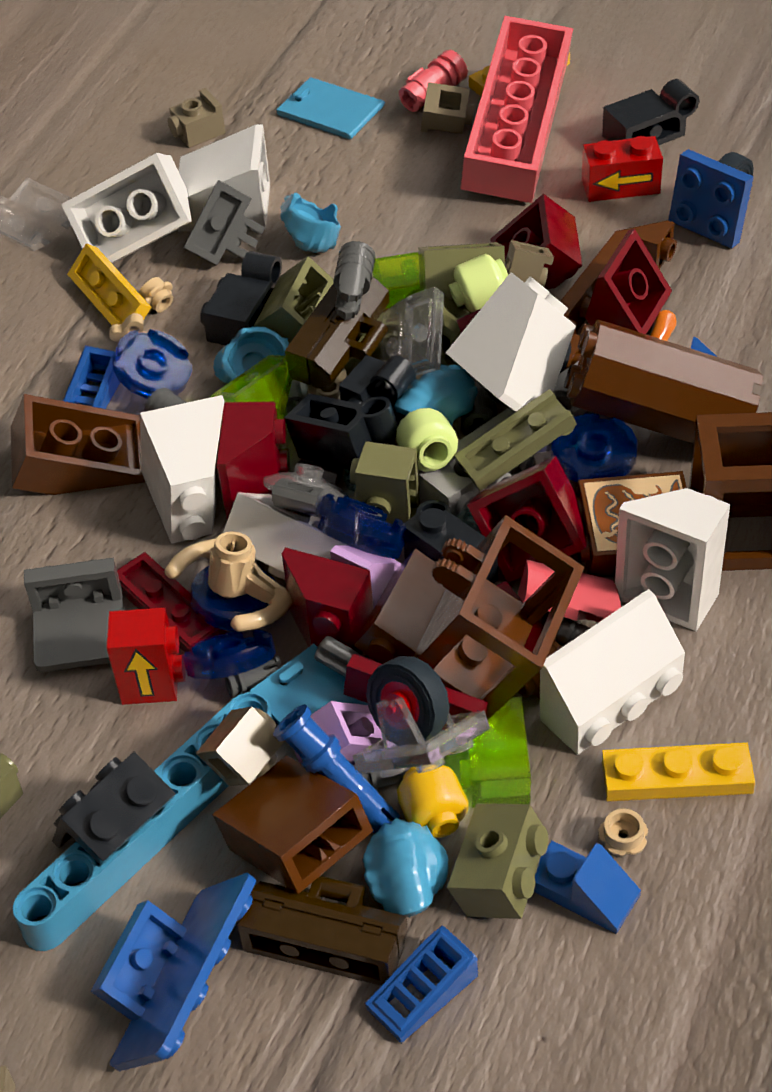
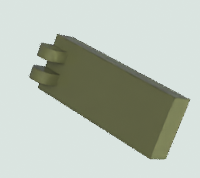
M549 389L457 452L454 456L479 491H482L561 435H569L577 424L571 412L562 406L552 390Z

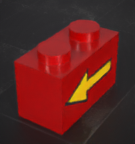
M638 136L632 139L602 140L597 143L583 144L582 182L588 202L661 194L663 156L656 136Z
M166 608L109 611L107 652L122 705L177 701L178 683L185 682L186 677L185 660L183 654L176 655L179 653L177 626H169Z

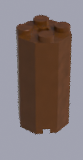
M597 319L594 326L584 325L577 348L582 349L578 365H570L564 382V388L568 389L567 397H570V402L574 407L693 443L696 415L756 413L760 395L752 393L753 385L755 383L762 386L763 375L757 369Z

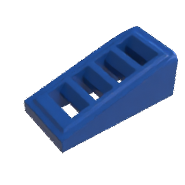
M85 346L63 401L106 409L127 368L123 354ZM95 370L104 371L105 375L95 374L94 372ZM89 381L101 383V385L99 387L89 385L88 383ZM83 392L97 394L95 398L81 396Z
M441 925L423 941L365 1003V1007L400 1043H403L478 977L477 957L445 926ZM442 957V958H443L445 961H447L453 968L450 969L447 965H445V964L440 960V958ZM427 969L440 980L436 986L423 974ZM410 984L425 996L421 1002L406 989ZM395 997L410 1011L406 1018L389 1004Z

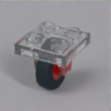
M399 656L378 666L368 680L366 691L368 708L376 725L381 729L382 739L354 754L353 759L357 770L361 774L379 772L382 778L402 773L409 767H415L417 773L428 772L444 765V756L457 754L472 748L475 745L473 739L489 730L490 726L484 710L450 715L447 690L440 676L427 663L416 657Z

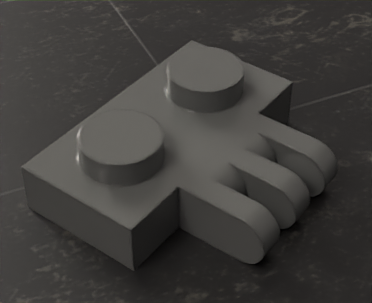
M218 180L183 248L214 265H218L225 250L244 259L248 251L239 247L241 242L256 248L259 242L246 234L248 228L261 235L265 230L264 226L244 216L252 198Z

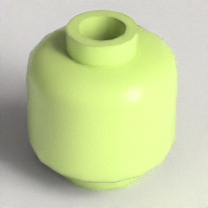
M482 254L457 265L453 271L455 282L449 284L448 287L456 306L465 305L467 310L473 313L485 305L506 279L508 273L500 258L494 260L490 255Z
M431 408L414 410L401 420L397 428L396 441L398 446L417 449V464L420 471L430 472L445 467L453 460L457 452L458 438L455 430L446 417L437 410Z

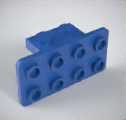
M249 873L241 874L200 891L182 924L178 923L149 900L137 905L90 991L131 1020L111 1058L110 1065L118 1071H124L170 1058L179 1049L185 1037V1031L182 1029L191 1011L195 1010L204 1000L208 991L206 981L213 967L225 957L230 948L231 940L228 937L235 923L246 914L252 904L253 897L250 893L256 883V879Z

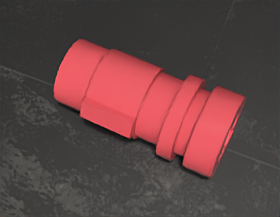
M446 50L428 64L427 69L421 68L408 77L405 82L406 85L399 90V98L404 107L411 112H417L424 106L428 82L457 86L468 75L465 61L455 51Z

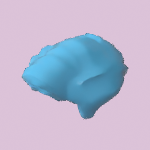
M298 193L285 196L284 202L280 207V217L296 246L304 251L324 253L329 249H334L341 229V225L336 217L337 205L332 203L322 209L314 203L301 198Z
M266 327L240 329L236 337L215 356L213 365L215 375L222 382L230 383L236 390L246 391L250 394L274 390L275 383H279L277 380L282 375L289 374L285 350L289 345L288 338H282L278 333Z
M441 365L440 368H435L431 372L423 374L420 379L414 380L409 388L404 391L401 398L395 401L393 408L397 413H401L404 416L419 408H431L444 415L451 426H453V422L457 418L473 410L478 393L475 379L458 365Z
M395 818L391 824L384 822L379 831L371 837L362 859L365 868V882L368 885L373 900L380 903L384 911L412 917L425 911L431 905L434 895L443 888L448 876V856L446 850L432 836L427 825L421 826L413 821L408 823Z

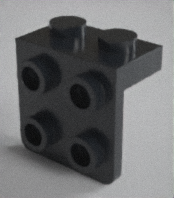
M135 751L123 762L117 757L112 759L96 775L97 782L88 794L85 795L79 790L59 809L61 815L54 822L57 829L52 839V842L58 848L62 847L73 837L102 866L174 798L176 793Z

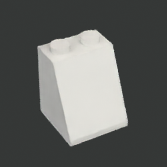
M263 124L253 125L180 157L178 172L187 189L192 222L179 228L178 231H192L218 180L252 198L244 216L259 223L266 229L270 177Z
M511 272L447 350L446 354L494 396L517 412L547 390L551 389L552 392L554 391L576 326L564 316L568 308L536 280L529 277L524 283Z
M222 395L140 413L141 472L171 544L185 540H194L213 533L220 486L217 459L225 402Z

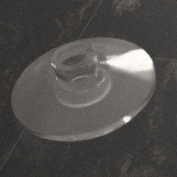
M298 464L297 472L271 474L265 476L263 485L271 491L273 485L281 478L323 488L321 505H345L349 500L348 494L334 483L322 478L324 470L314 465Z

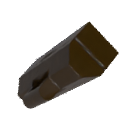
M372 277L369 291L362 295L358 315H355V318L344 321L335 311L338 292L333 283L285 350L289 378L307 385L312 384L315 388L331 386L351 357L362 360L366 355L372 356L388 332V327L383 322L377 321V319L390 302L389 290ZM363 334H366L362 341L358 342Z
M319 876L312 882L309 892L302 891L299 894L288 887L260 881L250 893L253 901L249 910L240 919L238 929L243 951L382 986L397 970L407 932V916L363 906L365 886ZM322 898L344 902L347 904L345 906L337 903H332L322 900Z

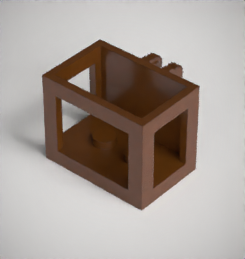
M772 412L696 415L689 489L730 504L729 518L772 516ZM772 550L724 552L722 571L772 569Z
M507 515L504 516L477 548L455 538H449L445 542L441 550V556L444 559H439L435 562L431 570V576L434 577L438 584H442V587L446 590L413 656L427 663L440 676L445 687L488 702L484 721L493 716L542 669L584 570L583 565ZM509 542L554 570L551 576L524 603L486 579L497 555ZM551 609L532 653L524 648L533 625Z

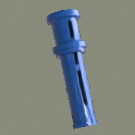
M306 704L291 711L278 724L273 733L274 737L278 741L285 740L303 759L301 765L306 771H311V773L318 772L358 795L374 834L379 831L384 822L391 824L390 818L393 821L395 818L399 819L400 814L397 810H394L340 752L341 745L339 744V739L334 734L327 735L310 717L312 711Z

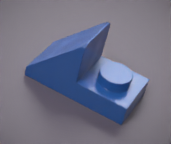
M551 841L546 853L541 856L535 875V893L615 934L618 933L641 895L639 887L599 843H596L588 856L584 857Z

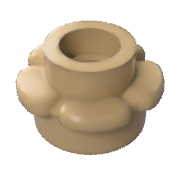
M159 277L150 279L142 286L139 294L151 306L149 313L154 310L159 313L170 306L173 301L171 291L173 286L170 282H164Z
M614 810L608 814L605 822L599 827V839L605 842L606 850L613 855H635L640 853L647 844L645 837L648 835V828L642 817L633 810ZM625 833L628 834V837L622 838L619 834Z

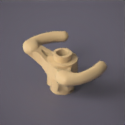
M225 532L216 539L200 541L190 545L173 556L165 568V575L168 578L177 579L191 563L201 558H208V585L213 592L225 598H236L247 593L264 603L270 604L256 612L234 616L231 620V627L236 632L255 630L272 624L284 616L293 605L287 589L266 575L255 563V547L252 545L250 538L240 532Z

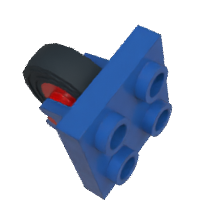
M689 149L681 153L668 221L674 222L731 249L740 243L748 201L750 199V191L753 185L754 167L752 161L736 152L725 154L719 161Z

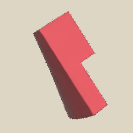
M526 560L518 590V596L524 603L551 576L554 570L542 563ZM582 573L564 617L574 621L586 619L600 622L621 608L619 593L614 581Z

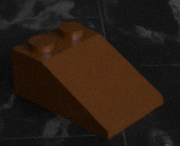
M24 394L11 424L12 488L58 495L146 482L141 472L140 415Z

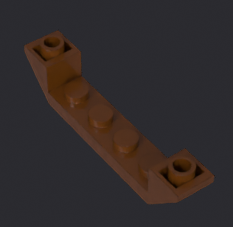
M667 220L615 231L560 302L568 308L564 316L576 326L570 342L571 353L565 370L580 359L582 349L577 348L580 337L577 334L579 328L586 320V313L597 278L627 231L635 228L660 269L665 261H671L676 251L677 240L673 239L674 222Z

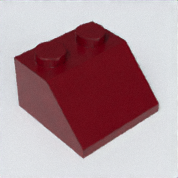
M544 193L490 239V243L497 242L504 245L505 262L511 240L549 248L554 259L552 265L544 264L543 266L548 269L545 289H555L566 279L573 277L583 266L575 217Z
M635 228L627 231L597 278L585 317L591 326H594L598 319L647 334L672 292V289Z
M275 401L224 402L217 468L227 521L238 492L271 495L273 485L282 478V474H289V449H282L281 444L286 442L285 419L277 418Z
M556 456L480 491L467 504L476 524L485 537L507 515L567 556L587 547L576 493ZM511 542L498 554V565L507 583L522 577L526 560L541 563Z
M285 547L282 552L286 588L293 602V605L290 607V613L307 646L310 647L312 644H315L318 648L326 636H331L362 655L363 652L353 645L374 610L370 570Z

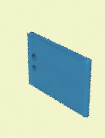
M310 77L277 108V115L350 140L385 106V102Z
M312 644L250 689V692L259 693L269 701L272 719L277 724L291 711L305 704L311 709L312 715L330 701L368 705V703L343 694L345 677L316 661L314 656L317 646L315 644Z

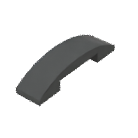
M301 459L295 466L292 481L281 478L273 485L271 495L274 506L320 518L327 510L333 498L343 468Z

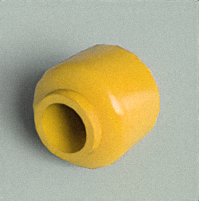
M431 761L416 764L405 772L403 780L398 786L397 800L408 823L413 821L421 826L427 825L432 836L435 838L446 837L454 833L468 812V799L457 775L448 766Z

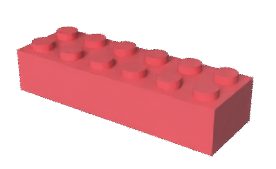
M504 16L464 155L461 190L528 203L533 202L568 63L573 28Z

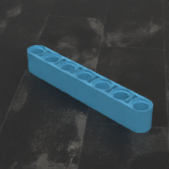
M247 692L233 698L154 770L176 793L174 798L102 866L76 841L19 893L14 900L12 908L22 937L28 947L36 951H47L60 945L229 786L196 752L231 710L253 707L261 709L272 718L269 701L263 695ZM85 881V882H83V883L80 884V885L72 886L73 884H75V883H77V882ZM48 915L42 920L34 921L40 916Z

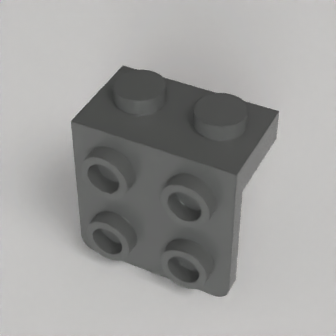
M114 557L24 570V585L33 610V657L36 669L39 672H49L110 663L107 652L109 611L123 610L122 589Z

